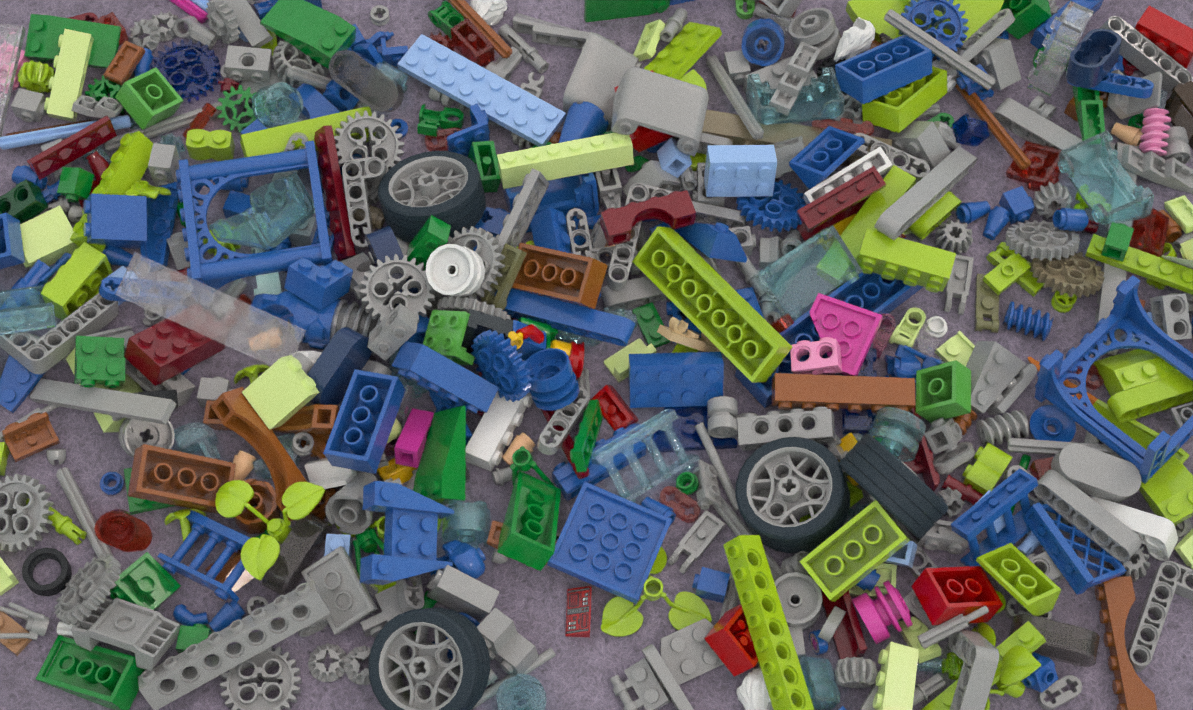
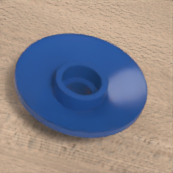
M1055 405L1039 407L1033 412L1029 421L1030 432L1035 440L1071 442L1076 433L1075 421ZM1047 427H1053L1055 432L1049 431Z

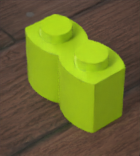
M193 129L187 132L186 147L190 158L194 160H208L212 158L216 161L234 158L235 144L231 132L225 130L208 132L203 129Z
M989 442L985 448L980 446L973 457L977 461L974 465L968 464L962 474L965 477L963 483L966 485L969 483L974 490L985 495L989 490H993L1013 457Z

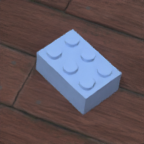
M707 145L704 172L706 197L773 196L777 168L774 145Z

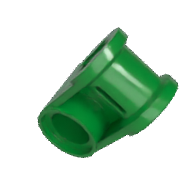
M444 0L440 7L428 12L430 21L449 38L459 40L464 37V17L448 1Z

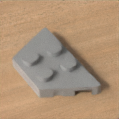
M706 618L660 638V656L678 685L724 664L704 639L714 627Z

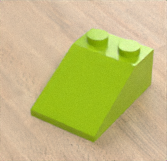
M1173 455L1146 484L1141 481L1139 491L1155 515L1170 520L1176 526L1193 516V475Z

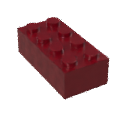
M197 303L129 337L124 357L152 384L157 386L221 352L225 348L230 331L200 303Z

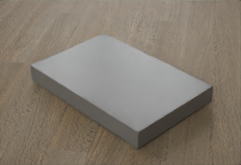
M343 546L338 547L301 572L306 583L314 580L326 598L331 613L325 616L334 635L341 634L377 610L364 583H360V576Z

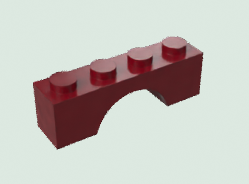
M688 190L674 191L666 196L651 197L647 201L631 202L624 207L608 208L601 212L600 225L608 246L630 241L632 229L641 221L657 219L665 222L672 229H677L694 224L696 211Z

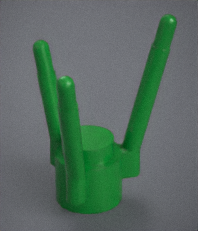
M521 446L520 449L513 453L512 460L514 463L510 465L513 486L517 471L525 472L531 468L546 483L554 486L551 480L537 466L533 456L524 446Z
M370 527L365 529L364 532L356 534V540L352 541L355 548L356 567L359 576L361 565L360 549L366 553L374 552V554H380L377 548L378 544L384 552V543L378 537L375 529Z

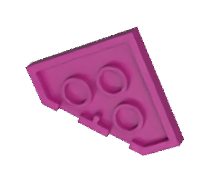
M818 293L809 312L820 339L831 337L838 341L842 361V373L840 374L857 376L883 320V316ZM826 352L828 358L832 355L833 352Z

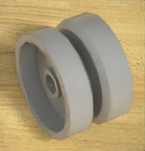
M825 8L806 10L797 15L788 26V32L795 43L796 50L801 41L821 49L817 60L833 54L841 38L833 14Z
M798 572L786 573L777 578L774 583L788 627L802 626L803 632L812 628L819 619L822 607V593L818 584L808 575Z

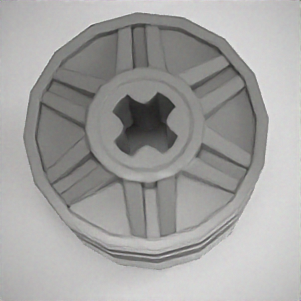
M125 418L119 428L118 438L122 449L126 454L134 458L135 449L143 444L171 449L174 444L175 433L169 420L165 425ZM147 429V434H149L150 437L149 439L143 440V438L139 436L140 432H145Z

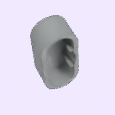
M1074 443L1067 445L1054 456L1051 462V470L1060 473L1084 493L1115 503L1125 501L1135 494L1141 485V475L1134 464L1082 444Z

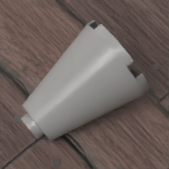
M361 472L335 493L326 505V516L332 525L334 523L340 527L339 530L344 533L360 534L364 532L372 523L374 511L363 510V487L373 481H378L377 478L371 473Z

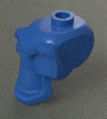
M458 540L442 545L445 555L437 558V561L453 562L451 567L474 579L483 575L486 569L484 564L486 557L480 548L475 549L470 544L462 543ZM437 571L431 572L430 575H435Z

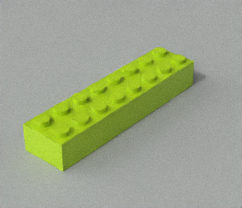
M657 226L632 261L752 383L766 382L793 348L671 227Z

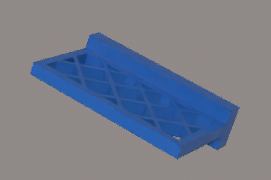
M1040 502L1033 504L1024 515V521L1077 595L1084 593L1089 587L1123 575L1127 571L1119 560L1115 559L1102 547H1100V552L1089 548L1090 542H1095L1076 529L1074 525L1068 526L1061 523L1060 518L1062 516L1047 504L1041 505ZM1046 511L1056 514V519H1051ZM1060 530L1070 533L1069 539L1065 538ZM1074 535L1085 539V546L1074 542ZM1073 549L1083 552V559L1078 557ZM1088 554L1099 558V565L1087 561ZM1104 561L1111 563L1115 570L1112 571L1103 567ZM1087 568L1097 571V577L1093 578Z

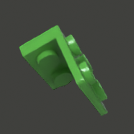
M432 310L423 345L459 365H473L475 356L467 353V349L461 346L470 314L465 311Z

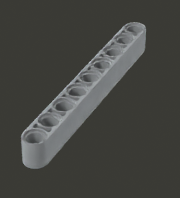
M960 146L956 148L884 211L874 228L892 240H896L969 173V168L974 167L978 158Z

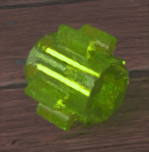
M949 652L946 654L947 659L941 661L942 673H948L950 680L959 679L964 661L954 652Z

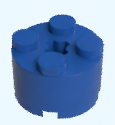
M758 19L751 22L745 28L742 36L741 48L744 57L750 63L764 67L774 64L780 59L784 50V32L772 19ZM761 39L767 40L766 46L763 43L759 44Z

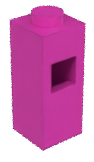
M412 408L394 447L396 464L418 468L434 412Z

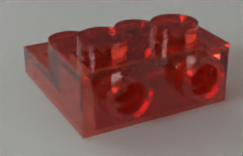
M1025 141L1021 150L1030 160L1031 165L1022 170L1013 160L1006 171L1007 178L1027 183V187L1030 190L1041 191L1040 185L1046 187L1049 181L1053 185L1059 182V175L1067 172L1069 163L1066 159L1065 151Z

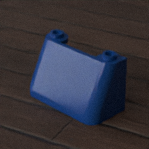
M593 172L549 180L550 184L535 213L536 215L550 207L563 212L565 218L567 213L574 208L581 209L586 217L597 215L599 202L597 184ZM523 185L503 189L502 186L510 213L514 207L513 200L517 194H520ZM529 225L526 233L532 232L531 225Z

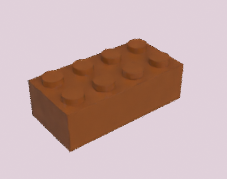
M525 243L519 244L518 249L527 254L512 285L513 289L595 309L608 267L607 264L591 257Z
M143 444L135 449L128 496L219 514L215 505L216 493L222 485L234 480L236 463Z

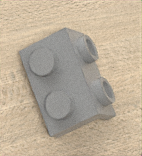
M938 520L928 532L926 531L922 538H917V546L928 550H944L951 554H963L969 545L967 540L952 531V522Z

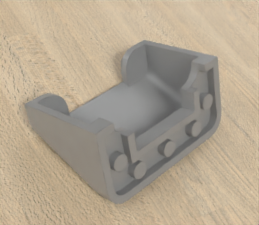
M590 32L566 87L563 97V112L567 115L568 109L575 102L577 104H582L583 101L590 102L604 112L603 117L609 123L606 132L611 131L614 88L619 86L625 72L629 68L642 67V64L639 63V58L600 34Z
M629 68L625 72L614 95L611 131L622 135H630L635 132L639 125L679 137L677 147L680 152L695 157L700 145L709 100L708 91L703 87L642 68Z

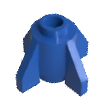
M898 345L895 352L897 357L886 354L884 357L888 363L887 373L889 374L885 377L916 379V371L923 368L915 355L903 349L904 345Z

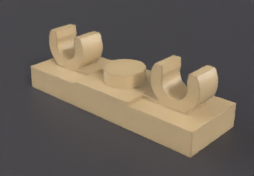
M672 317L669 321V327L660 324L657 330L658 333L670 341L703 352H721L703 333H701V338H699V333L687 329L688 323L684 320L679 321Z

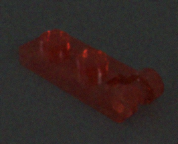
M819 115L818 118L813 117L812 127L826 129L828 126L848 133H864L868 136L874 133V126L870 121L856 124L853 123L852 119L840 118V121L831 120L832 117L826 115Z

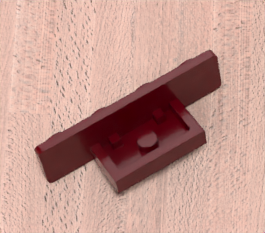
M915 405L909 413L905 414L909 428L890 430L888 437L895 457L903 461L916 474L922 473L925 484L934 492L940 483V477L934 469L933 453L928 449L927 439L924 435L926 431L922 429L921 416L916 413Z

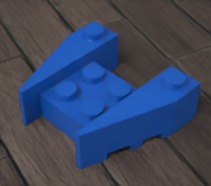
M373 481L363 487V510L385 512L384 555L371 554L361 558L360 583L385 585L435 572L438 569L442 570L447 565L453 566V562L437 561L438 519L453 515L454 510L398 483Z

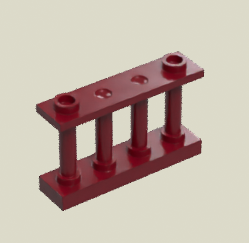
M875 166L797 210L802 225L798 224L796 229L800 232L804 242L812 241L818 237L820 231L853 214H857L872 194L886 187L885 181Z

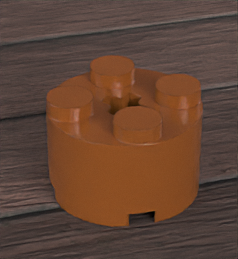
M256 479L244 480L254 491L253 497L247 503L251 506L256 505L254 508L269 521L274 518H280L281 510L276 504V492L271 484ZM244 507L241 514L233 517L237 526L249 534L262 533L267 529V524L246 507Z

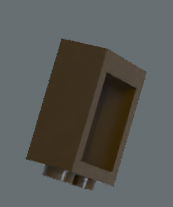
M1189 81L1185 84L1180 83L1171 90L1172 94L1166 100L1164 109L1169 111V114L1165 116L1171 118L1173 126L1184 127L1187 130L1188 144L1193 150V82Z

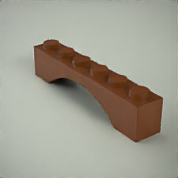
M240 387L222 393L211 405V408L223 426L244 438L262 457L274 481L276 504L283 511L286 507L282 503V496L286 489L296 482H307L272 429L269 430L243 395L242 391L244 388Z
M207 400L203 424L214 430L233 431L223 426L211 408L215 401ZM319 404L302 407L282 426L274 428L272 431L276 433L306 432L308 434L330 435L340 407L337 405Z
M1131 576L1115 577L1098 584L1095 587V597L1097 601H1100L1102 608L1099 611V618L1101 624H1105L1104 644L1106 647H1109L1110 651L1108 666L1110 671L1114 672L1115 680L1112 682L1114 694H1118L1119 704H1117V710H1157L1155 695L1136 674L1125 646L1124 632L1126 619L1136 599Z

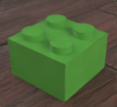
M156 67L124 82L115 96L142 130L174 115L184 101Z
M957 360L916 371V413L929 422L942 417L943 419L971 413V370Z

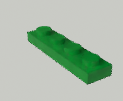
M598 399L589 400L587 409L583 412V421L579 424V433L575 436L574 448L570 450V459L572 463H575L577 472L587 471L603 421Z

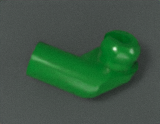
M639 155L633 157L634 164L625 166V169L628 172L639 171L642 169L643 164L650 160Z

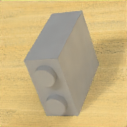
M449 565L445 566L442 570L438 569L436 574L431 576L427 584V588L430 589L427 597L458 613H466L478 622L491 612L500 592Z

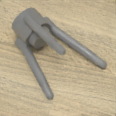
M12 602L8 606L17 611L0 606L1 612L26 620L25 630H29V633H0V639L29 638L37 640L38 635H45L49 624V617L35 613Z

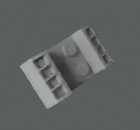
M105 598V602L98 605L96 611L92 610L89 617L85 615L82 622L78 621L71 628L77 645L92 651L98 642L102 641L134 652L137 667L152 670L177 639L180 624L165 618L160 612L119 598L113 600Z

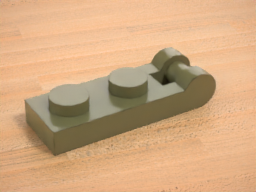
M506 243L501 252L505 258L500 260V263L504 264L505 267L498 270L502 277L496 276L495 280L498 282V285L492 283L490 285L492 291L490 292L485 289L484 297H481V302H486L487 305H495V308H501L502 311L507 305L506 299L527 254Z
M977 274L974 331L982 332L984 329L990 330L991 333H998L999 295L983 281L986 274ZM983 317L990 318V321H984Z

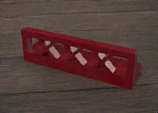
M105 116L27 160L29 167L38 179L41 180L117 136L111 120L108 116Z
M821 589L822 606L826 619H828L835 606L846 611L832 637L839 660L846 657H864L867 646L849 591L833 602L829 600Z

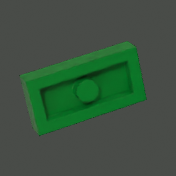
M653 302L632 309V315L647 345L652 343L657 348L671 342L657 332L660 324H664Z

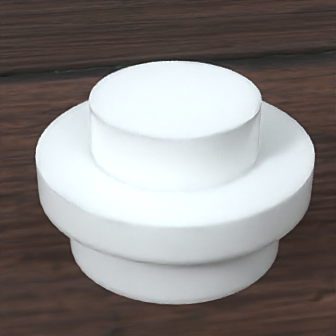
M939 316L929 318L924 326L925 332L932 338L943 337L948 329L946 321Z

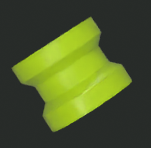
M1057 290L1051 299V305L1060 313L1069 312L1075 304L1077 296L1073 294L1072 297H1069L1068 293L1060 295V291Z

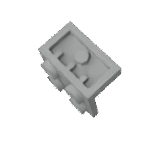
M1119 69L1111 72L1123 75ZM1160 71L1141 77L1153 82L1154 87L1151 97L1143 99L1109 93L1108 106L1120 119L1143 113L1149 108H1158L1160 106L1162 73Z

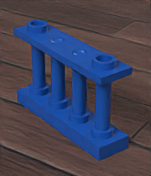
M1019 468L951 523L952 531L968 541L970 552L960 559L962 564L965 566H981L976 561L977 557L1009 543L1015 544L1031 530L1023 517L1031 507L1028 493L1038 486L1035 477ZM1020 501L1021 510L1013 516L1011 507ZM1003 515L1005 527L999 533H996L994 521ZM985 529L987 538L978 544L976 536Z
M191 510L186 518L192 524V531L172 558L159 553L157 557L164 563L162 567L173 575L177 572L213 590L214 594L224 601L229 598L238 602L240 598L232 591V587L245 571L241 559L223 584L214 579L233 553L238 552V550L241 551L243 545L250 537ZM204 533L207 534L209 539L190 565L186 566L180 563L200 535L203 536ZM225 543L226 548L207 574L204 575L197 570L216 544Z

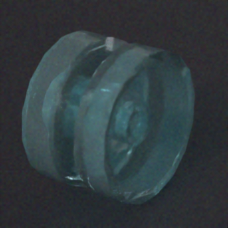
M883 407L877 410L873 423L874 426L870 428L868 434L882 444L898 460L903 462L914 460L919 450L918 443L922 441L926 431L924 422L917 416L898 408Z

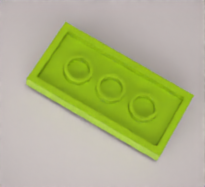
M689 22L644 69L648 71L653 70L655 73L680 80L722 35L720 28Z

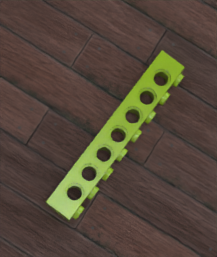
M739 535L723 544L773 710H814L760 535Z

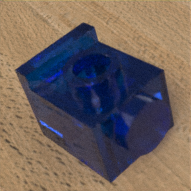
M967 113L952 124L956 143L974 147L990 137L987 122L970 118Z

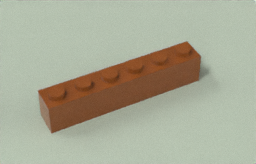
M775 373L772 378V406H778L780 410L801 407L804 411H813L816 407H827L832 412L839 411V409H848V412L853 413L862 412V410H871L872 413H884L885 410L894 411L895 414H907L915 407V378Z

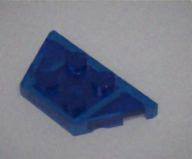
M707 406L664 407L651 442L648 445L647 452L706 450L695 426L704 423L708 432V419L710 417L708 416ZM710 436L715 449L737 448L738 444L735 438H715Z

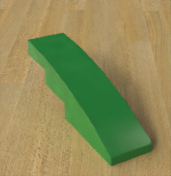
M1073 86L1075 108L1083 142H1106L1103 100H1100L1099 91Z

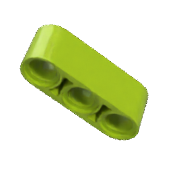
M948 191L908 229L920 240L925 239L952 215L951 212L953 210L956 211V208L960 206L962 201L952 192Z

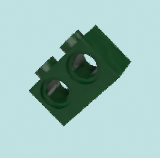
M26 179L18 183L16 187L6 194L0 196V214L8 213L18 219L20 224L31 220L49 207L39 186Z

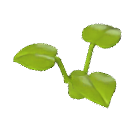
M233 480L219 488L215 501L219 514L225 518H233L241 514L244 507H246L267 524L269 535L262 534L260 539L256 537L248 539L241 550L242 564L254 578L262 580L265 573L277 560L280 553V544H285L291 540L293 530L289 527L291 522L288 520V517L291 520H299L307 516L321 500L325 492L322 486L309 482H296L289 486L282 496V503L286 507L282 511L284 520L274 518L270 521L247 503L254 495L252 487L247 482Z
M662 546L651 568V574L660 573L666 566L667 555ZM649 573L644 583L643 595L635 606L633 602L619 596L612 598L606 604L603 610L601 631L615 637L634 634L643 624V615L637 609L646 599L656 601L660 597L669 606L673 607L669 611L668 618L671 625L677 630L704 618L711 623L712 618L707 605L694 593L687 591L679 592L675 597L674 603L671 602L667 594L663 592L662 582L658 578H653Z
M978 623L971 631L978 632L995 647L996 635L994 630L986 623ZM1017 645L1012 647L1003 657V666L1000 667V680L996 683L998 689H990L989 694L1003 696L1006 693L1013 698L1020 697L1025 691V685L1022 683V680L1041 666L1040 662L1024 646ZM989 697L984 710H989L990 708Z

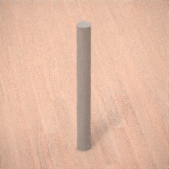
M700 423L695 428L717 471V475L734 511H737L739 508L735 498L736 491L704 423Z
M550 647L538 655L539 657L520 678L511 673L487 688L473 709L555 657L556 654Z

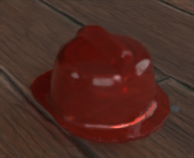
M115 509L106 512L95 523L94 530L97 538L103 543L124 552L143 551L151 544L152 532L148 524L125 510Z

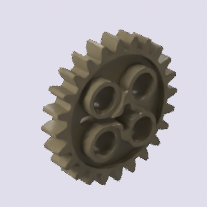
M1083 252L1074 253V256L1069 255L1068 258L1061 256V260L1052 258V261L1047 258L1043 260L1034 258L1030 265V271L1034 272L1033 277L1038 278V283H1045L1044 288L1051 287V292L1058 290L1060 295L1068 293L1069 297H1072L1073 294L1081 298L1082 294L1086 297H1089L1090 294L1095 295L1096 291H1100L1105 278L1103 277L1104 272L1101 271L1102 267L1096 266L1097 261H1090L1089 257L1082 256Z

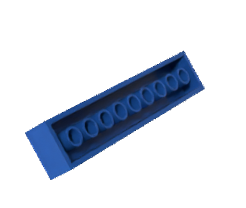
M860 271L828 296L878 313L884 318L922 289L923 286H909L904 284L902 280H887L882 278L880 274L873 272L872 274H866ZM810 310L779 332L790 345L803 340L810 342L820 340L810 317ZM790 351L766 382L752 383L736 367L735 377L764 408L772 404V378L774 374H793ZM825 353L822 358H828L827 353ZM803 355L800 358V362L806 361L809 355Z

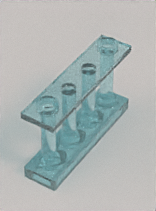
M43 285L0 291V335L56 327L54 305L52 302L45 303L41 295Z
M666 409L592 453L590 460L593 464L605 466L620 497L635 502L636 497L682 470L684 472L695 466L694 462L700 459L698 455H687L672 427L673 421L678 419L675 410ZM659 429L665 432L679 459L668 467L653 440V433ZM639 441L645 443L659 470L657 474L650 478H647L633 451V445ZM619 453L625 454L640 483L630 490L627 489L613 462L614 456Z

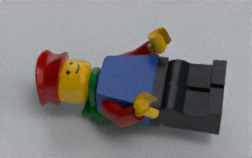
M473 309L468 310L470 316L461 345L467 349V353L474 351L471 345L474 344L473 340L484 331L491 330L493 332L496 330L498 335L501 333L504 335L505 340L509 338L512 346H517L516 351L523 354L521 359L524 361L532 354L548 348H557L565 351L569 356L576 380L580 378L584 366V342L578 344L573 341L567 343L556 340L555 336L558 334V330L546 323L520 317L518 321L510 319L505 321L497 316Z

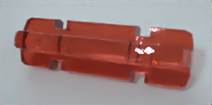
M206 103L203 106V111L196 115L189 125L190 128L184 131V138L187 139V132L189 130L204 128L210 120L209 117L213 116L216 112V108L213 105Z

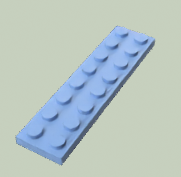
M423 34L419 36L397 64L399 70L468 108L478 103L481 111H486L489 120L538 147L546 145L566 118V113Z

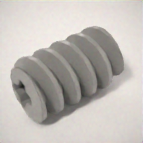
M1021 409L1019 411H1011V413H1004L1002 416L989 417L985 421L981 419L976 423L977 434L982 444L989 442L994 445L995 439L1000 445L1003 443V437L1008 442L1011 435L1014 438L1020 439V432L1024 437L1029 436L1028 420Z

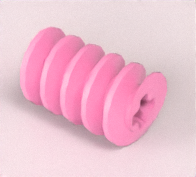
M1149 108L1144 111L1143 115L1145 118L1142 121L1144 126L1141 129L1143 135L1140 137L1142 143L1139 145L1141 152L1147 153L1152 151L1159 156L1167 154V151L1161 148L1168 146L1167 142L1162 141V139L1169 138L1168 134L1163 133V131L1170 130V126L1164 124L1171 122V118L1165 116L1169 114L1168 110Z

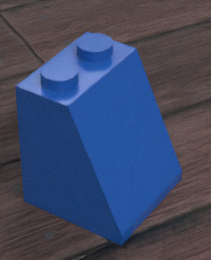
M90 194L87 200H84L83 212L87 214V223H84L83 233L84 236H87V243L139 249L147 241V196Z

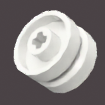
M445 244L438 247L431 253L426 264V275L429 284L434 290L444 295L453 297L472 295L480 288L484 280L485 267L483 260L477 252L461 245Z

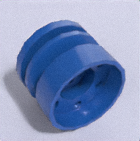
M548 348L532 354L525 360L527 361L525 367L531 371L527 375L532 378V381L529 382L532 385L529 393L537 408L553 411L571 404L577 398L580 392L579 383L573 372L569 356L565 351L557 348Z

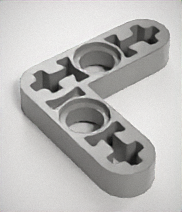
M578 208L571 209L566 215V227L570 237L572 254L581 255V252L584 251V256L600 261L599 256L601 254H608L612 259L615 246L592 249L585 213ZM574 215L577 217V219H580L578 223L579 229L575 230V221L572 220V217ZM578 235L583 236L586 243L581 246L574 243L573 238ZM635 248V251H634V255H633L632 261L634 260V258H635L636 255L638 254L636 248ZM619 257L621 260L627 259L626 257Z

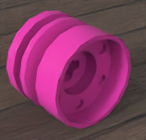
M889 580L883 583L888 592L884 595L878 586L874 587L877 599L872 600L866 592L852 599L876 645L890 638L887 626L892 624L898 632L902 631L897 622L898 620L903 619L907 628L913 625L910 611L899 591L890 584Z

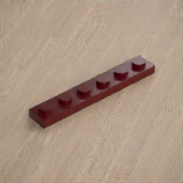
M332 125L321 127L315 132L314 142L319 153L318 164L323 175L322 186L327 197L326 208L331 219L330 230L334 236V252L337 255L338 261H344L355 256V250L351 237Z

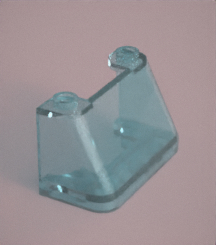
M833 67L822 68V75L817 79L811 77L810 86L803 87L788 116L779 113L776 107L768 106L777 89H770L769 81L761 82L759 74L748 75L746 103L755 118L763 125L833 119L843 113L845 100Z
M1108 130L1060 151L1058 167L1063 174L1067 175L1088 205L1096 223L1100 222L1102 225H1107L1112 222L1120 223L1150 216L1154 194L1149 187L1144 189L1142 185L1138 187L1135 185L1118 161L1117 150H1112L1109 142L1113 141V137Z
M294 172L259 186L250 194V204L252 207L229 218L219 219L213 222L209 228L220 242L269 250L278 246L311 218L315 213V207L297 173Z
M831 225L816 233L753 276L785 321L790 320L794 322L802 316L801 311L815 301L818 293L825 295L845 282L848 285L852 284L860 278L858 274L863 272L835 227Z

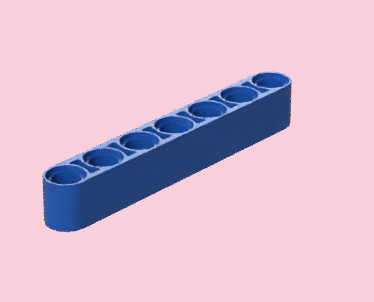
M511 288L506 299L507 305L503 310L507 312V315L515 319L523 317L549 324L557 330L623 347L628 345L635 328V323L632 320L622 316Z

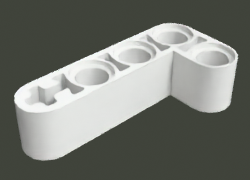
M1089 496L1141 538L1142 544L1147 545L1148 552L1152 557L1161 561L1169 560L1178 541L1174 523L1158 515L1102 498Z

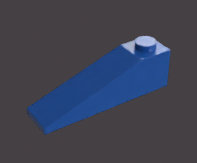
M694 223L675 229L679 235L709 258L747 262L746 254L737 236L729 230V226L723 223H716V225Z

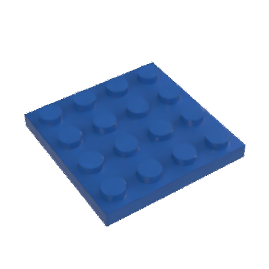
M584 481L557 540L554 554L549 559L547 565L637 604L644 583L649 576L672 519Z

